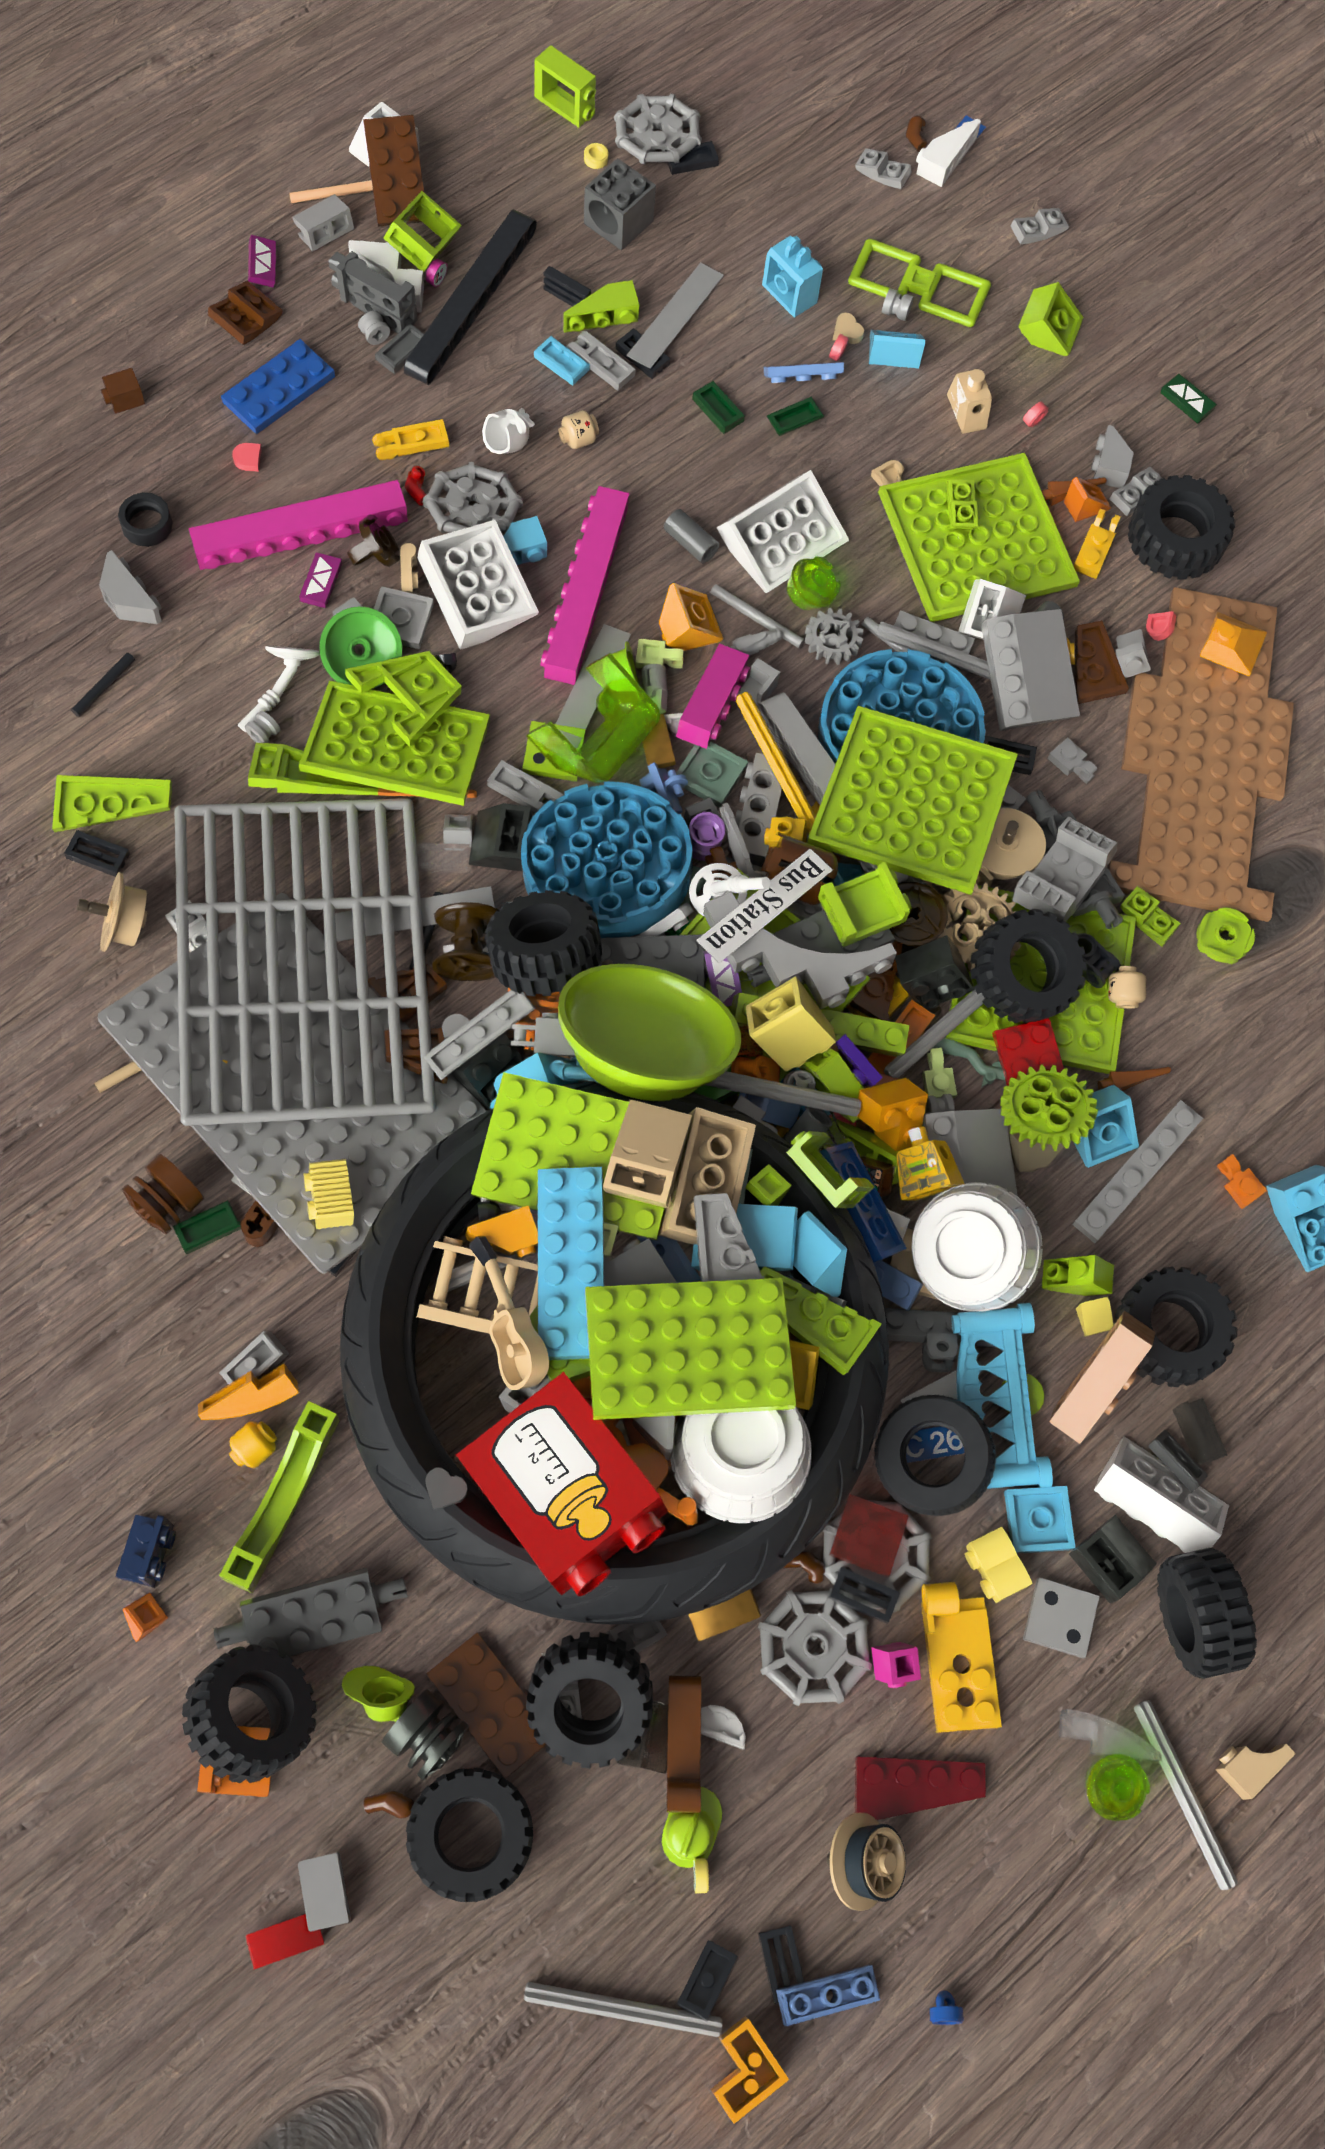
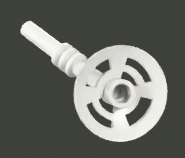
M265 646L268 652L283 658L284 665L287 666L272 690H267L266 694H263L262 698L258 699V704L238 723V726L246 732L245 725L248 722H253L256 719L257 713L260 711L270 712L276 706V703L280 702L281 695L297 672V667L301 665V661L319 656V651Z
M714 863L703 867L693 877L689 889L690 900L695 910L704 916V903L710 901L711 897L715 899L730 891L732 893H739L737 901L741 905L746 901L748 890L768 889L770 887V880L767 877L748 878L728 864ZM723 870L729 872L732 875L728 877L727 875L722 873L712 874V871ZM704 878L706 880L703 887L704 895L697 897V885L700 879ZM714 878H722L724 880H714Z

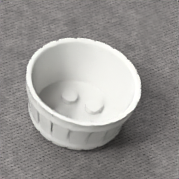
M971 1182L952 1187L932 1199L916 1222L911 1248L915 1269L925 1287L943 1303L958 1310L971 1312L1002 1309L1008 1306L1009 1303L1019 1299L1027 1291L1026 1289L1032 1285L1038 1274L1037 1270L1040 1268L1043 1249H1041V1246L1043 1244L1040 1228L1037 1226L1033 1213L1018 1196L998 1185Z
M796 1407L790 1410L680 1415L674 1428L673 1450L670 1459L679 1487L684 1494L686 1493L687 1497L695 1500L697 1508L723 1521L750 1523V1521H762L774 1516L775 1513L778 1514L786 1509L802 1491L811 1467V1440L804 1419Z

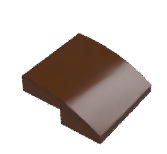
M248 281L228 289V298L208 307V316L242 345L262 334L283 313L280 307Z

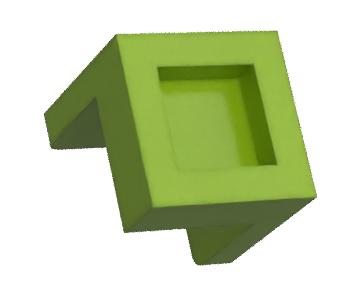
M768 1164L748 1182L745 1188L763 1205L778 1206L792 1185Z

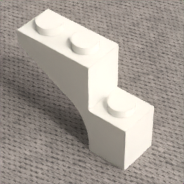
M349 240V253L353 251L358 254V258L364 260L367 267L400 286L405 281L414 285L415 304L417 312L421 313L424 293L423 270L401 269V253L388 242Z

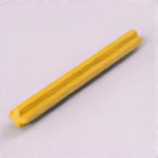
M749 692L739 694L736 699L738 707L798 819H806L807 832L810 834L816 816L751 694Z

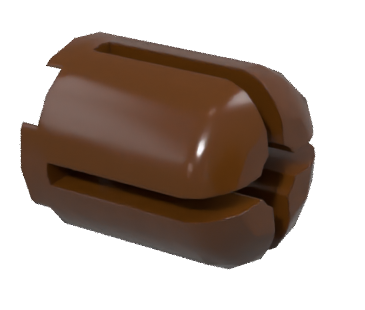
M777 832L776 835L781 838L776 847L770 846L761 871L766 872L765 877L772 880L785 869L779 866L780 861L791 864L811 849L833 869L825 877L835 879L838 872V861L836 856L830 851ZM819 881L797 900L810 905L820 904L818 895L821 886L826 883Z

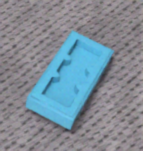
M552 336L534 351V357L572 386L589 371L590 364Z

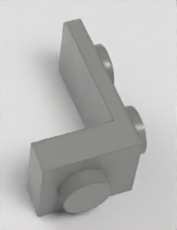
M1141 629L1116 637L1118 649L1115 650L1116 656L1125 678L1151 670L1145 639Z

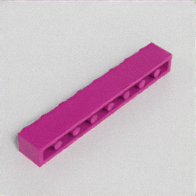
M395 480L189 528L200 570L214 569L220 565L233 562L240 563L254 557H265L272 553L294 550L310 544H320L335 538H346L349 535L360 533L359 521L369 514L378 518L375 523L379 527L383 525L397 526L403 522H408L407 506L399 482Z
M598 486L596 496L591 495L588 505L590 515L589 518L584 517L581 533H584L582 539L578 538L575 547L577 558L576 561L571 560L568 570V576L571 578L569 583H564L561 599H564L562 606L557 605L554 621H557L555 628L551 627L547 643L550 644L548 651L544 650L540 666L544 667V678L575 685L629 505V493Z

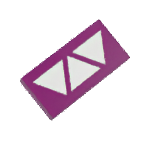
M251 235L249 238L248 282L273 288L276 276V241Z
M315 553L299 595L300 602L322 608L327 607L342 567V559Z

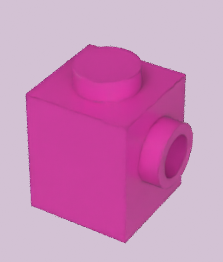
M896 1642L871 1647L875 1680L887 1683L890 1688L906 1686L907 1682L921 1679L918 1649L916 1646Z

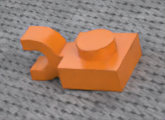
M1233 1154L1217 1165V1168L1230 1181L1224 1185V1188L1241 1209L1267 1192L1250 1168L1243 1172L1240 1170V1163Z

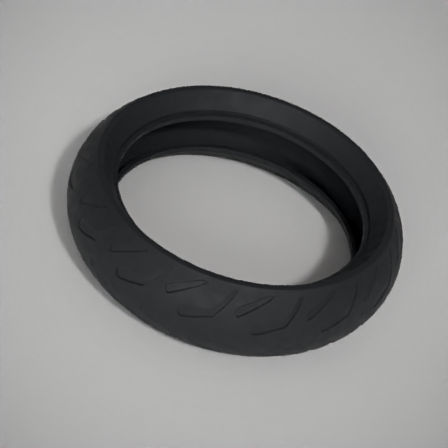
M596 1081L566 1084L562 1086L627 1102L631 1099L689 1114L697 1107L755 1124L756 1128L751 1145L753 1151L747 1184L769 1164L792 1185L778 1206L798 1208L797 1220L804 1212L810 1211L847 1248L841 1294L838 1298L847 1301L845 1306L857 1311L858 1315L868 1320L874 1319L882 1324L845 1375L838 1372L820 1356L818 1357L813 1404L810 1410L805 1409L803 1415L811 1440V1467L802 1491L786 1509L762 1521L733 1523L729 1522V1520L723 1521L714 1518L689 1530L658 1538L638 1553H632L629 1547L625 1545L605 1561L611 1570L610 1575L598 1587L586 1595L579 1597L571 1588L561 1596L550 1584L486 1495L460 1471L444 1450L422 1406L415 1369L416 1336L419 1317H417L419 1305L424 1302L428 1287L437 1267L442 1261L444 1249L433 1247L434 1242H443L444 1236L457 1239L464 1228L479 1215L477 1202H481V1198L472 1196L471 1192L493 1109L464 1124L423 1156L400 1181L371 1225L358 1253L349 1280L343 1308L340 1334V1367L343 1395L357 1448L370 1477L383 1499L412 1536L448 1569L470 1584L500 1600L553 1618L581 1623L610 1625L639 1624L667 1620L718 1605L763 1582L798 1556L823 1531L844 1503L867 1461L878 1431L885 1403L889 1366V1342L882 1290L866 1243L847 1208H835L787 1154L792 1145L762 1123L727 1104L694 1092L681 1098L666 1101H649L619 1094L600 1083H596ZM746 1189L744 1204L763 1205ZM793 1266V1270H790L793 1277L812 1286ZM434 1468H442L450 1476L461 1477L466 1482L468 1491L464 1500L434 1511L425 1483L426 1475Z

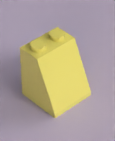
M796 976L746 1006L749 1035L785 1072L802 1066L807 1059L818 1053L826 1052L836 1043L834 1028Z

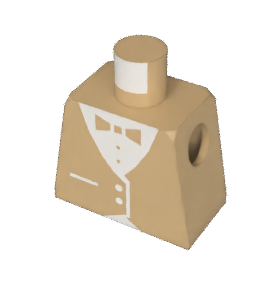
M974 369L956 374L947 396L962 434L986 429L992 396L985 381L984 372Z

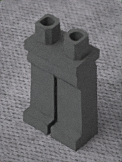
M337 251L329 259V268L336 271L331 278L332 286L339 289L340 300L345 303L350 300L355 307L365 313L378 311L383 317V322L397 334L410 323L414 325L418 320L414 285L405 281L400 286L367 267L366 262L359 259L358 254L353 251L347 256Z

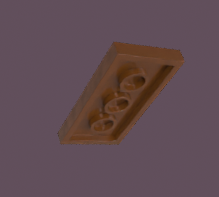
M414 115L363 119L378 227L391 225L421 191L424 192ZM413 215L406 224L422 221Z
M478 1633L474 1634L426 1673L459 1719L469 1725L468 1731L505 1779L547 1745L546 1743L539 1745L534 1738L535 1729L529 1727L526 1695Z

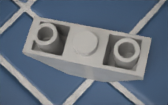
M112 550L107 552L99 584L107 605L121 620L151 624L162 622L159 610L162 608L155 596H149L145 592L146 587L138 576H132L130 573L131 569L123 557L118 558Z

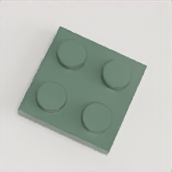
M710 741L707 749L694 745L676 774H683L688 780V784L683 789L704 800L711 798L714 805L720 808L747 768L748 761Z

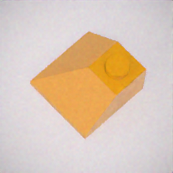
M672 583L669 586L659 620L663 633L662 639L666 641V645L686 651L722 641L723 636L707 595Z
M1217 612L1199 656L1250 676L1267 632Z
M529 1206L467 1227L465 1235L468 1241L472 1242L477 1236H485L493 1250L511 1256L517 1253L518 1258H522L537 1252L535 1247L538 1246V1231Z

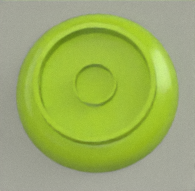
M636 964L597 966L582 971L571 978L565 984L559 996V1024L567 1042L574 1050L580 1066L601 1085L628 1097L649 1101H666L684 1097L695 1091L698 1087L704 1086L724 1074L730 1068L740 1050V1029L736 1019L725 1004L699 984L666 970Z

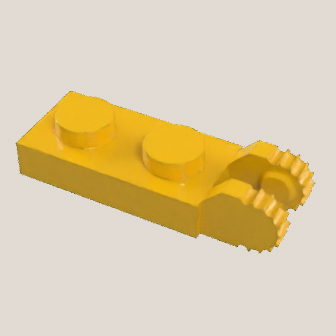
M443 419L392 428L390 431L376 433L372 439L373 444L380 447L376 450V456L379 460H390L397 455L403 456L449 447V439Z
M1101 508L1094 524L1090 526L1074 563L1075 571L1097 579L1115 537V529L1121 516L1115 514V517L1111 520L1109 530L1099 527L1106 511Z

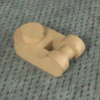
M405 543L400 549L402 591L413 594V589H418V572H413L418 566L417 550L415 545Z

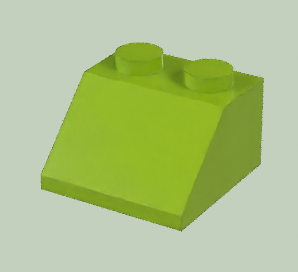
M1056 282L1033 289L1018 327L1031 345L1062 356H1068L1084 317L1060 283Z

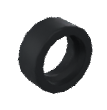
M145 492L133 494L125 499L119 508L118 518L123 534L133 544L146 547L158 545L167 539L171 533L173 522L168 505L158 495ZM152 510L161 514V520L152 528L137 529L131 526L129 522L133 515L140 511Z

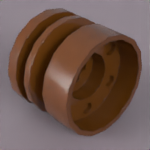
M158 1154L145 1166L152 1180L147 1183L142 1178L135 1176L133 1181L140 1191L136 1192L128 1184L121 1191L126 1196L131 1208L148 1225L167 1235L172 1229L164 1218L167 1216L175 1224H178L181 1220L174 1208L178 1205L183 1210L191 1212L204 1200V1197L171 1161L162 1154Z

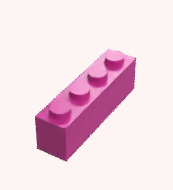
M719 643L680 718L677 738L707 749L711 739L717 740L722 727L720 722L721 720H727L732 707L729 704L731 701L736 702L741 690L739 684L740 682L745 683L751 668L747 666L748 654Z

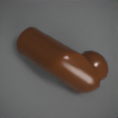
M916 115L909 120L906 138L920 152L922 148L927 146V142L920 134L923 131L922 126H926V121L924 118Z
M802 1551L783 1567V1569H804L808 1573L809 1581L812 1583H821L825 1578V1575H823L825 1573L824 1563L811 1552Z
M388 1791L364 1798L366 1813L371 1814L385 1811L400 1819L411 1815V1809L414 1804L411 1798L397 1791Z

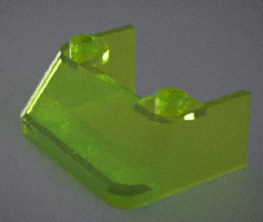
M611 653L594 661L585 668L603 688L597 696L596 705L599 712L605 717V720L579 751L551 721L526 735L556 769L597 784L606 782L614 776L660 720V710L656 703Z

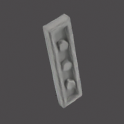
M510 990L423 1057L440 1080H443L510 1029L512 1024L518 1023L536 1008L524 992L519 994Z

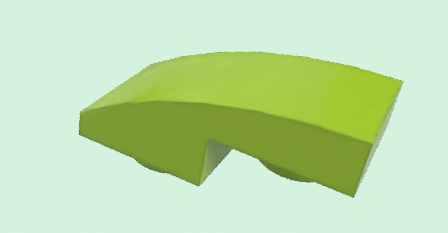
M948 479L946 483L947 503L951 528H978L977 501H975L974 480Z
M1137 886L1121 904L1120 908L1127 916L1136 917L1135 925L1163 947L1179 928L1180 922L1158 907L1160 901Z

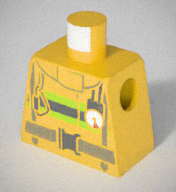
M917 1127L908 1131L912 1147L897 1152L901 1200L916 1201L964 1184V1180L946 1141H929L926 1127Z

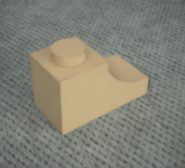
M1287 1744L1276 1745L1266 1753L1253 1752L1247 1746L1237 1747L1236 1749L1231 1746L1220 1756L1219 1760L1222 1763L1215 1770L1243 1800L1253 1799L1296 1753Z

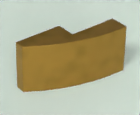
M664 714L637 720L648 766L654 762L660 769L676 765Z
M752 1589L718 1605L688 1614L698 1641L723 1633L762 1616Z

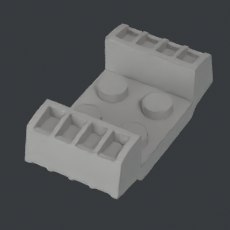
M1068 816L1058 828L1056 842L1032 873L1026 871L1017 884L1012 901L1029 910L1039 909L1043 914L1047 912L1053 913L1057 916L1056 920L1058 922L1061 920L1067 921L1076 912L1104 873L1107 865L1117 852V842Z

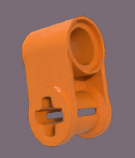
M758 1056L755 1059L736 1057L731 1065L732 1073L779 1082L780 1066L772 1058Z

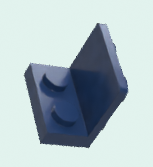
M135 1515L115 1576L117 1579L155 1588L156 1581L162 1580L166 1569V1562H163L166 1550L172 1549L176 1538V1531L173 1530L174 1525L165 1516L158 1515L157 1519Z

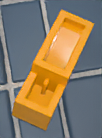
M285 1363L259 1380L252 1371H249L198 1404V1416L201 1420H217L241 1417L263 1411L298 1394V1382Z

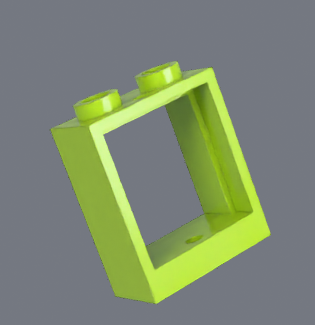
M550 45L535 58L534 97L578 128L586 121H590L595 114L596 76ZM558 80L575 92V97L559 87Z
M421 191L393 221L383 239L419 270H423L424 273L430 263L452 242L462 225ZM413 215L442 239L435 248L406 224Z
M831 1048L824 1053L812 1056L800 1066L802 1071H806L814 1077L817 1091L858 1099L859 1090L864 1089L839 1053ZM841 1114L852 1123L859 1120L857 1116Z

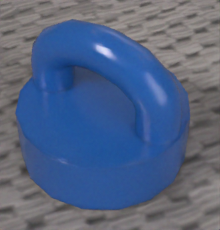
M946 1990L940 1991L936 1997V2007L929 2009L930 2022L936 2025L961 2024L964 2021L963 2008L956 2006L954 1997L950 1992Z

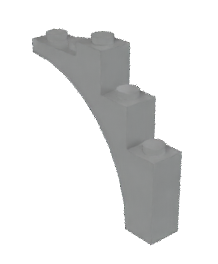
M730 891L704 903L703 915L710 928H712L740 904ZM762 928L726 958L735 974L742 970L744 972L752 971L762 962L775 988L795 976L801 984L802 980H804L821 1010L827 1006L835 1008L845 1002L850 988L848 984L855 986L864 981L866 975L875 971L877 974H880L890 969L897 952L893 945L889 943L862 952L848 954L822 953L797 947L777 938Z

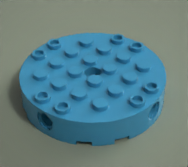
M892 649L876 651L851 662L835 677L834 682L828 692H826L818 724V740L836 765L856 708L861 706L984 743L986 732L984 724L985 714L978 694L970 682L957 669L947 662L943 664L930 658V654L910 649L907 652H892Z
M609 781L604 782V785L588 787L587 784L580 785L564 791L565 795L555 801L549 800L536 812L529 822L521 845L522 870L527 894L529 895V893L536 891L537 893H545V890H553L555 893L564 891L571 894V896L575 894L582 898L596 913L601 938L631 937L641 934L676 910L687 895L693 869L690 831L681 814H677L670 807V802L649 789L630 783Z

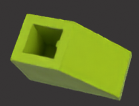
M1096 1255L1044 1260L1042 1289L1082 1296L1112 1294L1114 1265Z

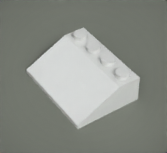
M811 470L796 477L716 527L729 551L765 593H768L849 541Z
M496 520L421 541L417 558L460 650L484 643L538 615L539 611Z

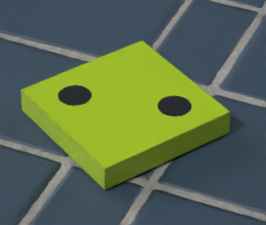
M531 721L522 771L530 775L577 782L585 729ZM553 728L582 738L573 758L545 748Z

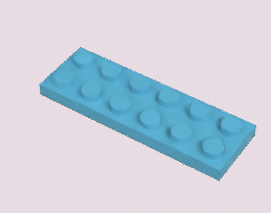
M602 1167L538 1169V1334L547 1348L549 1360L589 1359L585 1287L604 1286Z

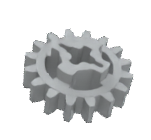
M828 608L827 614L818 611L817 618L811 617L809 625L806 626L804 642L805 644H810L808 652L813 653L816 651V659L819 660L824 657L826 658V664H829L830 660L833 659L837 665H840L842 658L849 662L851 655L857 656L863 642V629L858 628L860 621H851L852 613L844 616L840 608L837 613H833L831 608ZM821 629L820 636L817 637V631ZM850 636V637H851V642L848 644V643H847V640H848V637Z

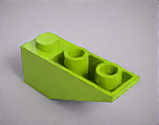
M633 280L609 283L563 313L564 333L638 322L639 302Z

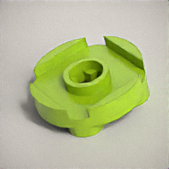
M1224 907L1219 908L1217 911H1210L1203 917L1197 928V947L1199 951L1218 962L1237 963L1246 956L1255 941L1254 929L1251 930L1250 925L1247 923L1249 919L1243 913L1233 908ZM1227 930L1229 932L1228 936L1232 940H1224L1219 933Z

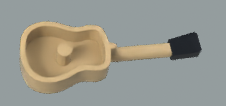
M477 1236L469 1244L470 1249L481 1264L486 1267L500 1303L499 1308L494 1310L495 1317L490 1324L489 1330L497 1350L502 1379L511 1390L534 1387L542 1382L548 1372L549 1356L542 1338L533 1328L527 1310L524 1307L515 1308L496 1260V1253L485 1236Z

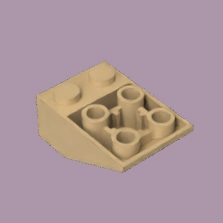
M630 1099L603 1184L604 1191L668 1208L692 1115Z

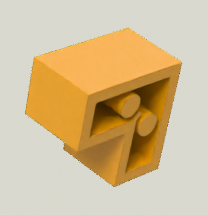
M907 1078L859 1090L858 1099L861 1101V1110L857 1117L875 1130L874 1134L895 1151L912 1147L908 1131L923 1125L928 1094Z
M746 2016L718 2037L738 2068L711 2088V2091L733 2124L789 2080Z

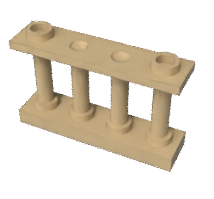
M444 1236L443 1242L435 1241L433 1246L444 1249L433 1300L429 1299L428 1305H419L417 1317L490 1334V1324L495 1315L492 1314L491 1319L478 1317L479 1310H476L486 1267L481 1264L471 1249L462 1247L463 1240ZM457 1253L475 1257L464 1307H460L459 1312L448 1310V1303H445ZM496 1255L497 1262L507 1264L504 1280L511 1298L513 1297L519 1267L538 1271V1260L537 1264ZM538 1275L528 1313L529 1316L538 1305Z

